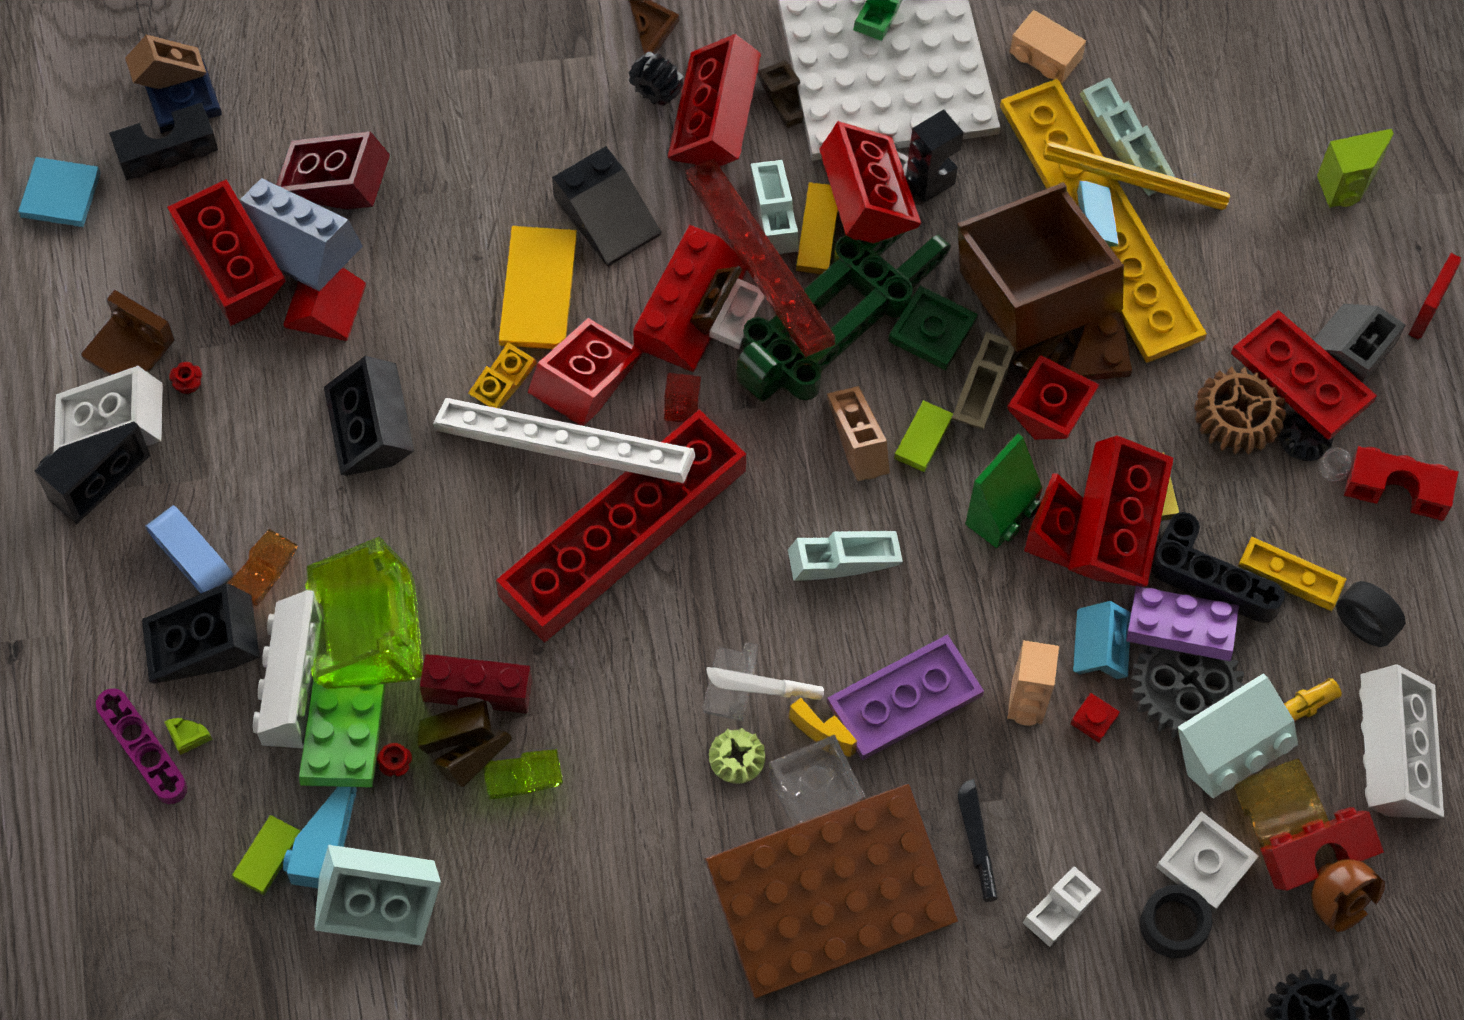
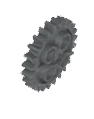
M1147 646L1146 654H1139L1138 664H1134L1132 671L1134 676H1132L1130 687L1134 688L1132 700L1140 701L1137 711H1148L1147 723L1158 720L1157 731L1159 732L1166 726L1170 727L1171 737L1173 738L1178 733V726L1245 685L1241 683L1244 672L1235 671L1239 663L1238 660L1226 661L1153 646ZM1182 662H1189L1194 666H1185L1184 664H1182ZM1162 681L1169 684V686L1164 687L1159 685L1157 682ZM1206 685H1213L1219 690H1211ZM1182 705H1189L1195 710H1186Z

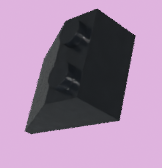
M607 146L552 177L554 199L607 266L661 235L660 228L627 172Z
M133 421L59 447L53 454L45 456L34 472L48 500L75 524H78L151 455L139 425Z
M224 583L142 619L149 682L153 684L231 670L260 658L252 596L228 583Z

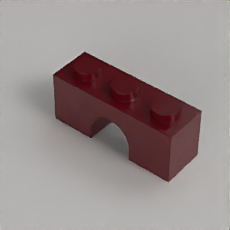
M425 654L419 687L423 702L458 706L460 698L472 697L489 702L493 710L527 714L532 687V675L529 665Z

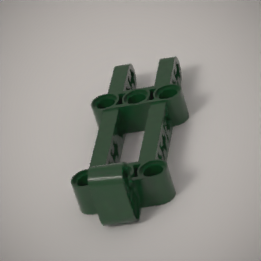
M905 233L876 243L843 236L836 243L834 263L770 321L762 317H755L745 323L743 329L744 350L737 360L736 380L761 402L771 397L782 386L800 400L813 399L820 390L821 372L884 314L895 318L900 317L911 300L913 288L945 259L951 249V245L941 236L935 235L899 268L895 269L880 255ZM844 255H852L854 258H846ZM867 275H876L878 278H869ZM850 283L865 298L804 352L789 337ZM891 295H900L903 298L896 299L891 297ZM753 336H762L764 339H763V340H754V339H752V337H753ZM783 356L788 358V360L779 361L776 357ZM801 377H809L812 381L803 382L799 379Z

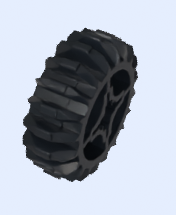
M1304 969L1299 973V978L1291 973L1286 977V983H1277L1275 986L1277 993H1271L1267 999L1272 1006L1265 1009L1264 1015L1273 1020H1288L1287 1008L1289 1005L1293 1009L1292 1014L1297 1020H1310V1017L1315 1014L1317 1015L1322 1009L1325 1011L1320 1016V1019L1333 1020L1332 1009L1336 1007L1342 1020H1360L1358 1018L1365 1013V1008L1353 1005L1358 1001L1359 994L1348 996L1346 991L1350 986L1349 982H1344L1341 986L1335 984L1337 980L1336 973L1331 974L1325 980L1322 969H1317L1313 978L1309 971ZM1313 993L1323 996L1325 999L1317 1002L1309 999L1307 996L1302 997L1300 994Z

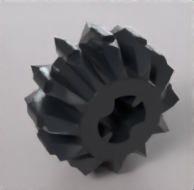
M647 52L633 63L629 71V82L635 86L634 90L639 92L643 99H649L652 104L658 103L665 106L673 98L677 97L684 85L682 82L684 77L677 71L678 67L672 65L669 59L666 60L659 53Z

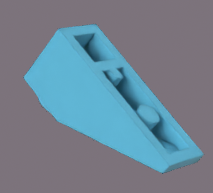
M337 787L297 835L292 850L286 851L283 871L287 872L291 884L318 888L319 876L328 845L344 847L357 792L356 787Z

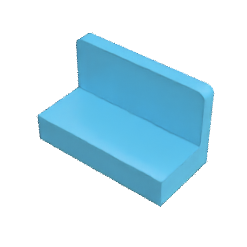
M1112 601L1077 610L1073 666L1075 673L1084 674L1101 670L1115 679L1128 677L1130 642H1127L1126 638L1131 612Z

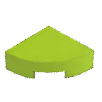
M182 718L164 721L180 755L213 740L209 731L200 723Z

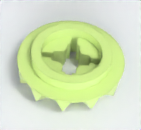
M743 728L739 730L727 729L723 734L715 737L709 749L710 766L714 773L726 782L735 784L748 782L754 779L763 769L765 764L764 745L757 738L756 734H751ZM732 744L739 751L747 752L743 755V767L740 766V763L735 758H727L732 753Z

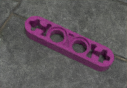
M116 688L104 690L98 695L96 700V709L101 719L157 798L165 804L180 802L187 793V783L180 770L127 696ZM113 700L115 703H118V707L124 715L120 720L108 708L107 703ZM138 725L142 729L137 739L128 741L122 737V733L127 726ZM150 751L158 752L161 757L156 766L147 768L141 764L142 757ZM163 772H165L170 782L175 783L176 790L172 793L167 789L164 790L165 786L159 777Z

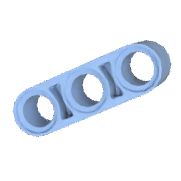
M174 505L145 525L153 540L200 593L220 586L234 577L224 560Z

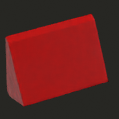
M343 267L320 291L298 281L283 324L284 328L348 341L366 288V282Z
M1039 355L1007 409L1034 440L1067 439L1098 390L1099 384Z
M1058 473L1051 476L1029 530L1024 552L1068 568L1083 497Z

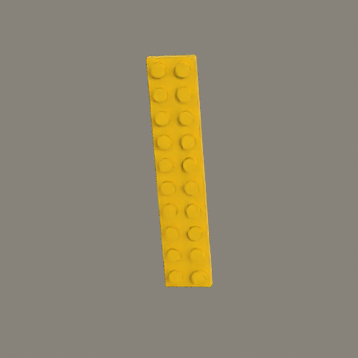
M1058 78L1002 99L1000 108L1046 189L1064 182L1067 186V192L1079 206L1077 190L1080 181H1088L1110 188L1119 243L1118 246L1110 248L1124 265L1123 310L1117 313H1121L1123 323L1145 362H1151L1204 341L1207 335L1205 329L1119 182L1115 179L1043 158L1045 147L1049 142L1103 157Z

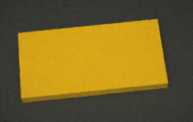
M512 226L499 346H506L509 342L515 347L554 349L567 337L577 230Z

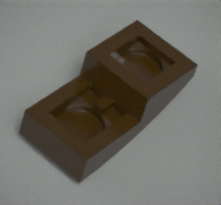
M786 59L759 70L758 77L787 129L804 122L803 110H801L798 94L800 79Z

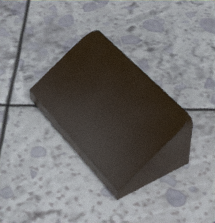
M740 266L718 269L696 308L690 322L704 335H707L737 281L742 271Z
M1070 330L1023 349L1012 361L1015 369L1025 379L1039 355L1062 366L1078 347L1072 331Z
M483 700L419 720L418 747L426 754L491 735L492 729L487 702Z

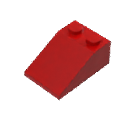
M588 318L537 363L528 393L565 415L570 420L584 426L602 409L640 359L643 351Z

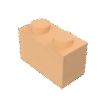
M1033 10L1013 34L1010 53L1020 62L1027 63L1039 70L1045 77L1054 80L1058 78L1062 84L1082 60L1086 40Z

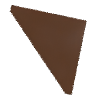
M628 0L643 54L647 52L656 54L678 24L679 14L651 0Z

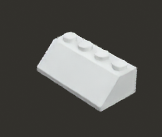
M306 590L276 602L275 613L269 614L267 633L271 635L270 647H264L262 658L263 667H267L265 679H260L258 684V700H262L260 712L254 713L253 733H257L262 746L304 747L322 616L314 591Z
M1397 664L1362 673L1359 696L1363 709L1361 730L1364 735L1365 744L1363 763L1366 769L1367 787L1365 789V797L1368 802V808L1388 817L1444 818L1435 684Z

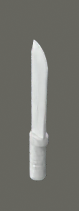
M706 667L710 681L720 689L777 695L790 698L793 695L821 700L824 695V688L822 686Z

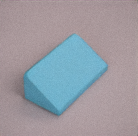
M1080 181L1077 190L1079 208L1109 247L1118 246L1110 188L1088 181Z

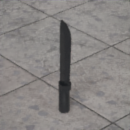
M971 779L960 787L958 802L973 857V865L975 869H978L983 900L985 902H993L998 899L987 847L975 780Z

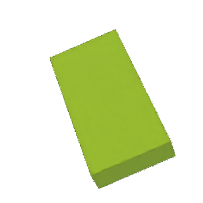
M923 400L895 452L894 459L925 472L952 421L953 413Z
M270 815L233 872V879L265 895L283 867L286 851L292 850L294 840L301 831Z

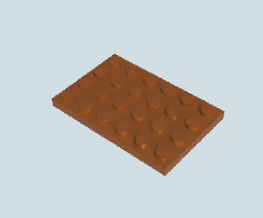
M909 784L901 785L704 858L754 998L761 997L958 922Z

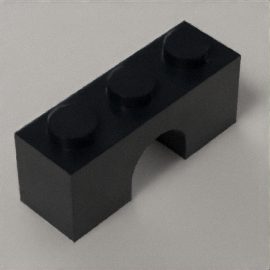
M202 102L171 112L175 124L174 129L164 138L154 139L148 137L140 123L109 132L126 180L141 178L151 172L175 167L181 162L196 157H205L211 152L218 151L216 139Z
M944 109L912 128L906 180L911 193L917 194L924 203L952 187L956 182L958 167L950 159V156L961 150L964 132Z

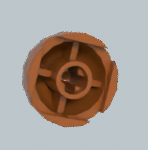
M1347 859L1333 864L1327 863L1317 871L1319 876L1312 887L1311 901L1314 911L1331 930L1334 928L1337 932H1342L1352 928L1368 915L1364 908L1370 901L1377 905L1385 890V881L1369 866L1357 860Z

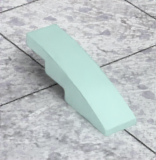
M1110 77L1084 89L1080 93L1095 123L1122 163L1175 178L1148 126H1141L1129 101L1123 103ZM1141 187L1148 196L1157 193L1156 191Z

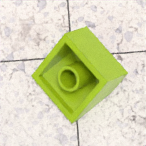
M1392 129L1330 141L1317 174L1329 208L1336 206L1349 207L1360 202L1381 166L1394 135Z

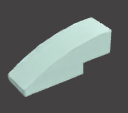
M783 161L752 163V181L766 255L798 252V229Z
M896 531L833 532L829 538H797L788 549L794 581L858 575L897 566L903 562Z

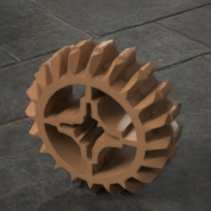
M1233 367L1227 370L1226 375L1219 370L1215 374L1214 379L1209 377L1205 381L1204 387L1199 389L1197 394L1198 400H1196L1194 405V411L1197 412L1195 416L1196 423L1202 424L1200 428L1201 434H1210L1209 444L1219 441L1221 443V451L1225 450L1227 446L1232 447L1234 455L1239 453L1240 448H1243L1249 455L1254 447L1261 451L1267 443L1271 444L1274 442L1277 434L1283 428L1282 421L1286 417V410L1283 409L1285 398L1278 397L1276 387L1270 388L1268 386V379H1259L1258 371L1253 373V375L1247 374L1246 367L1241 369L1240 373H1236ZM1229 394V399L1223 401L1222 405H1215L1214 401ZM1259 416H1265V421L1262 424L1251 428L1253 420H1257Z

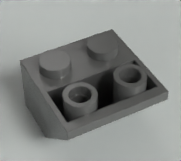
M1343 304L1313 340L1364 384L1397 344L1406 324L1379 306Z

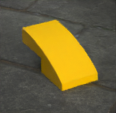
M799 698L790 705L789 719L808 737L838 754L851 757L856 753L857 740L835 715L823 723L802 698Z

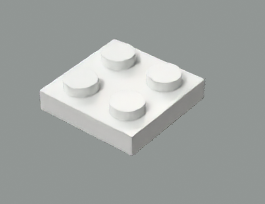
M1201 811L1158 862L1156 868L1176 884L1196 890L1206 899L1211 911L1214 913L1259 856Z

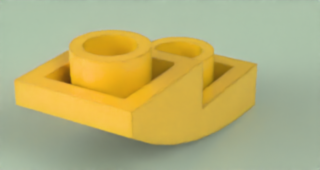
M508 342L491 368L485 367L468 394L486 406L500 409L524 382L537 364V361Z

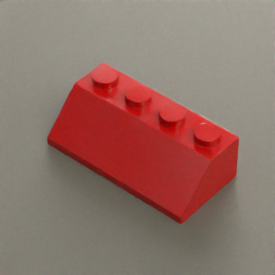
M733 34L691 52L667 157L670 160L717 168L739 159L761 53L738 35Z
M837 121L819 150L846 236L855 240L876 243L918 228L921 221L893 138Z
M227 179L167 207L175 231L230 326L261 312L286 281Z
M689 224L633 329L634 346L647 354L694 373L712 339L709 337L710 331L707 335H704L690 322L696 308L718 269L740 266L742 271L738 279L743 280L749 265L720 236Z
M1118 435L1095 442L1069 562V571L1096 581L1140 587L1148 585L1174 460L1173 457Z

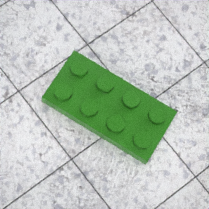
M316 662L299 773L300 785L373 787L387 679L386 664Z

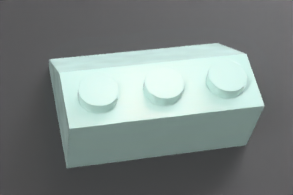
M1265 674L1258 676L1178 726L1187 775L1213 799L1223 792L1230 790L1251 774L1260 771L1264 766L1281 755L1290 752L1292 748L1298 745L1294 719Z
M328 845L319 876L315 931L422 945L441 884L435 862L433 860Z

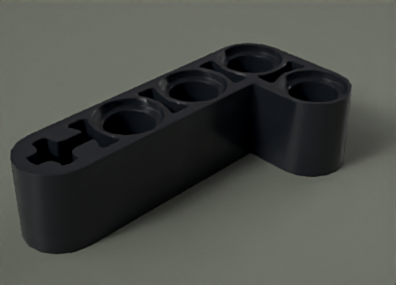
M1186 512L1173 515L1152 562L1151 568L1154 576L1162 582L1200 598L1239 605L1238 614L1257 622L1267 623L1274 620L1285 598L1284 590L1281 586L1271 580L1194 549L1193 546L1200 529L1199 521L1195 516ZM1175 530H1183L1187 532L1189 536H1180L1175 532ZM1162 558H1171L1176 562V565H1169ZM1194 572H1204L1209 578H1199ZM1226 585H1235L1241 592H1232ZM1249 592L1253 594L1251 598L1247 597ZM1263 600H1267L1269 604L1263 603Z

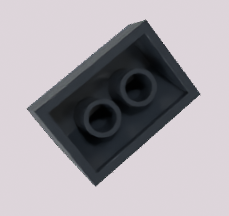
M364 356L324 386L341 475L348 476L393 467L414 452L396 363Z

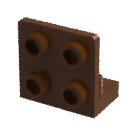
M114 290L106 299L111 310V318L83 350L81 356L85 361L108 375H113L136 366L149 373L175 341L167 320Z

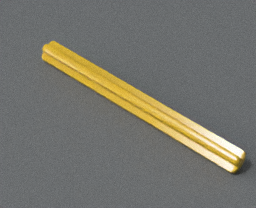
M1053 142L1047 143L1044 150L1043 158L1045 160L1219 210L1226 209L1230 195L1226 192Z

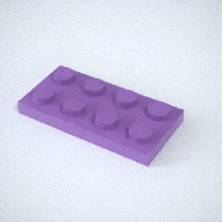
M947 634L827 698V704L833 714L857 740L856 751L863 761L981 698L984 690Z

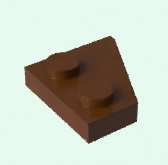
M1113 313L1085 325L1069 370L1089 380L1131 376L1132 366L1121 313Z

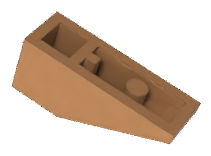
M859 386L827 393V400L848 463L857 481L874 479L878 476L890 474L887 440Z

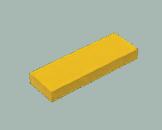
M812 182L808 184L796 271L822 274L830 267L838 208L831 186L828 184Z
M1252 536L1238 564V567L1280 585L1283 590L1331 612L1347 580L1342 576Z

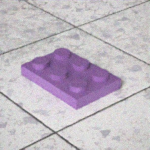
M1136 586L1126 641L1231 661L1239 605Z

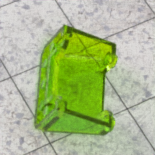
M380 536L307 566L308 581L305 583V588L307 591H314L317 602L323 607L326 655L316 656L314 665L311 667L313 679L318 685H322L326 689L408 682L421 677L423 660L414 578L407 564Z

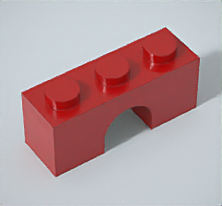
M1358 446L1350 463L1344 496L1377 504L1385 486L1391 484L1400 485L1407 489L1412 497L1410 513L1444 521L1452 508L1459 471L1451 470L1442 464H1428L1416 461L1407 455L1396 456L1384 453L1375 447Z
M1348 807L1335 812V819L1323 823V820L1319 819L1302 825L1303 831L1291 836L1290 832H1285L1269 839L1271 844L1261 847L1260 850L1274 888L1288 891L1316 880L1319 875L1315 866V856L1317 851L1325 844L1332 847L1338 861L1353 859L1361 862L1384 853L1370 812L1357 811L1355 807Z

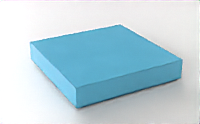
M36 157L18 210L20 217L84 227L100 177L99 167Z

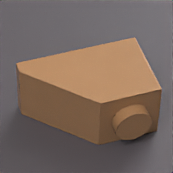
M145 35L125 57L133 83L156 89L193 80L206 74L197 47L150 35Z

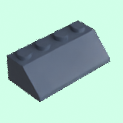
M263 178L253 185L239 200L280 271L317 291H320L363 247L348 219Z

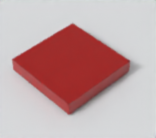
M1450 253L1408 335L1418 340L1422 338L1462 261L1460 260L1461 257Z

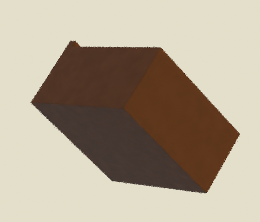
M1064 182L957 223L960 273L1016 352L1123 310L1124 265L1069 195Z

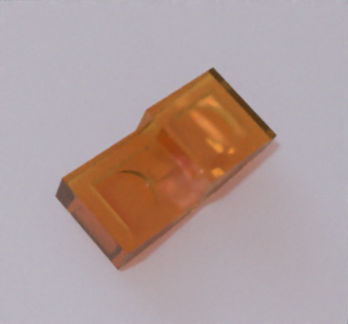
M268 529L249 550V560L233 576L228 584L251 594L253 605L258 606L286 569L297 550V544Z

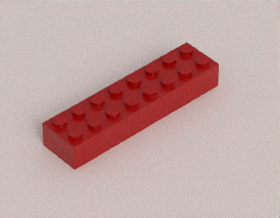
M700 409L661 441L694 449L695 458L684 483L625 471L496 579L498 597L544 643L746 472V453Z

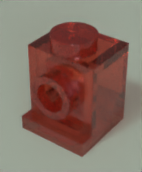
M668 373L664 395V421L684 423L699 410L701 376Z

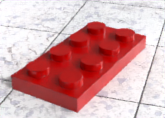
M1279 310L1234 345L1231 354L1252 373L1258 371L1259 379H1268V386L1270 388L1276 387L1277 395L1285 398L1284 401L1328 440L1372 405L1377 397L1372 390Z

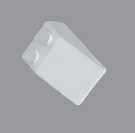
M136 366L56 394L54 452L64 445L133 421L139 425L147 446L161 442L163 383L141 367Z

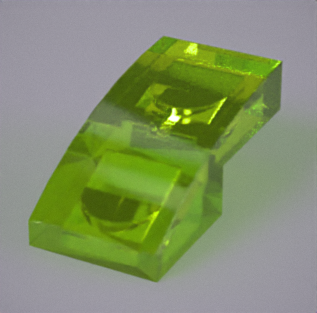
M557 749L523 752L520 758L490 761L483 768L489 800L529 794L553 788L563 783Z

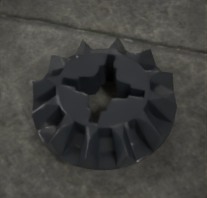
M1296 411L1292 416L1284 419L1283 428L1279 433V441L1282 448L1293 458L1302 461H1314L1324 457L1329 452L1334 439L1332 437L1328 440ZM1308 429H1313L1312 438L1308 437L1300 443L1301 431L1306 432Z

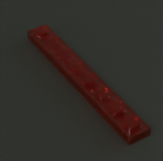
M715 159L685 170L686 180L804 356L807 357L835 345V335Z

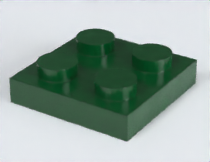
M920 285L890 332L888 342L946 371L975 325L978 314Z

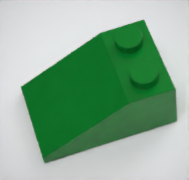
M1017 433L975 479L965 522L966 526L996 549L1005 540L1007 542L1013 540L1021 528L1019 524L1025 517L1031 519L1037 513L1041 503L1039 500L1043 487L1024 438Z

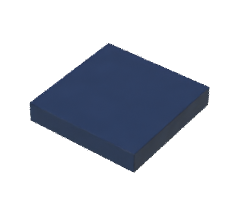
M203 59L206 74L203 77L162 89L145 86L161 133L174 129L175 124L171 112L201 102L208 119L222 115Z

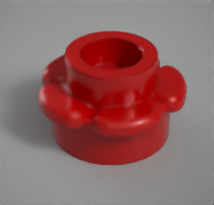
M181 362L177 368H173L170 371L169 379L173 382L172 386L174 389L181 393L189 394L195 392L200 387L203 374L199 366H193L191 362ZM188 374L189 377L183 378V375Z
M398 743L385 745L377 755L380 771L389 777L404 775L409 770V763L412 762L411 752ZM393 758L398 759L396 763L391 762Z

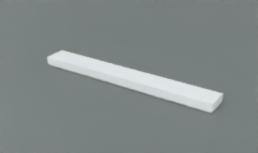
M445 398L433 422L435 431L680 483H684L695 458V452L692 448Z

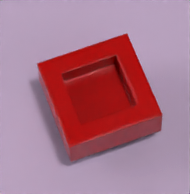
M1090 693L1072 718L1070 724L1100 743L1118 718L1120 711Z

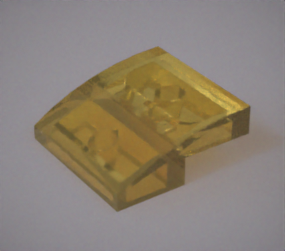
M1299 758L1249 776L1234 786L1244 815L1251 819L1260 847L1271 844L1269 839L1275 835L1290 832L1292 836L1302 832V825L1319 819H1322L1323 823L1329 821L1317 791Z

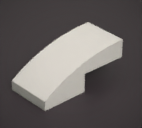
M1074 866L1026 916L1023 924L1051 947L1099 895L1101 889Z

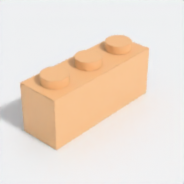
M1023 640L1012 679L1007 719H1013L1016 723L1025 726H1032L1036 723L1042 724L1055 685L1059 646Z

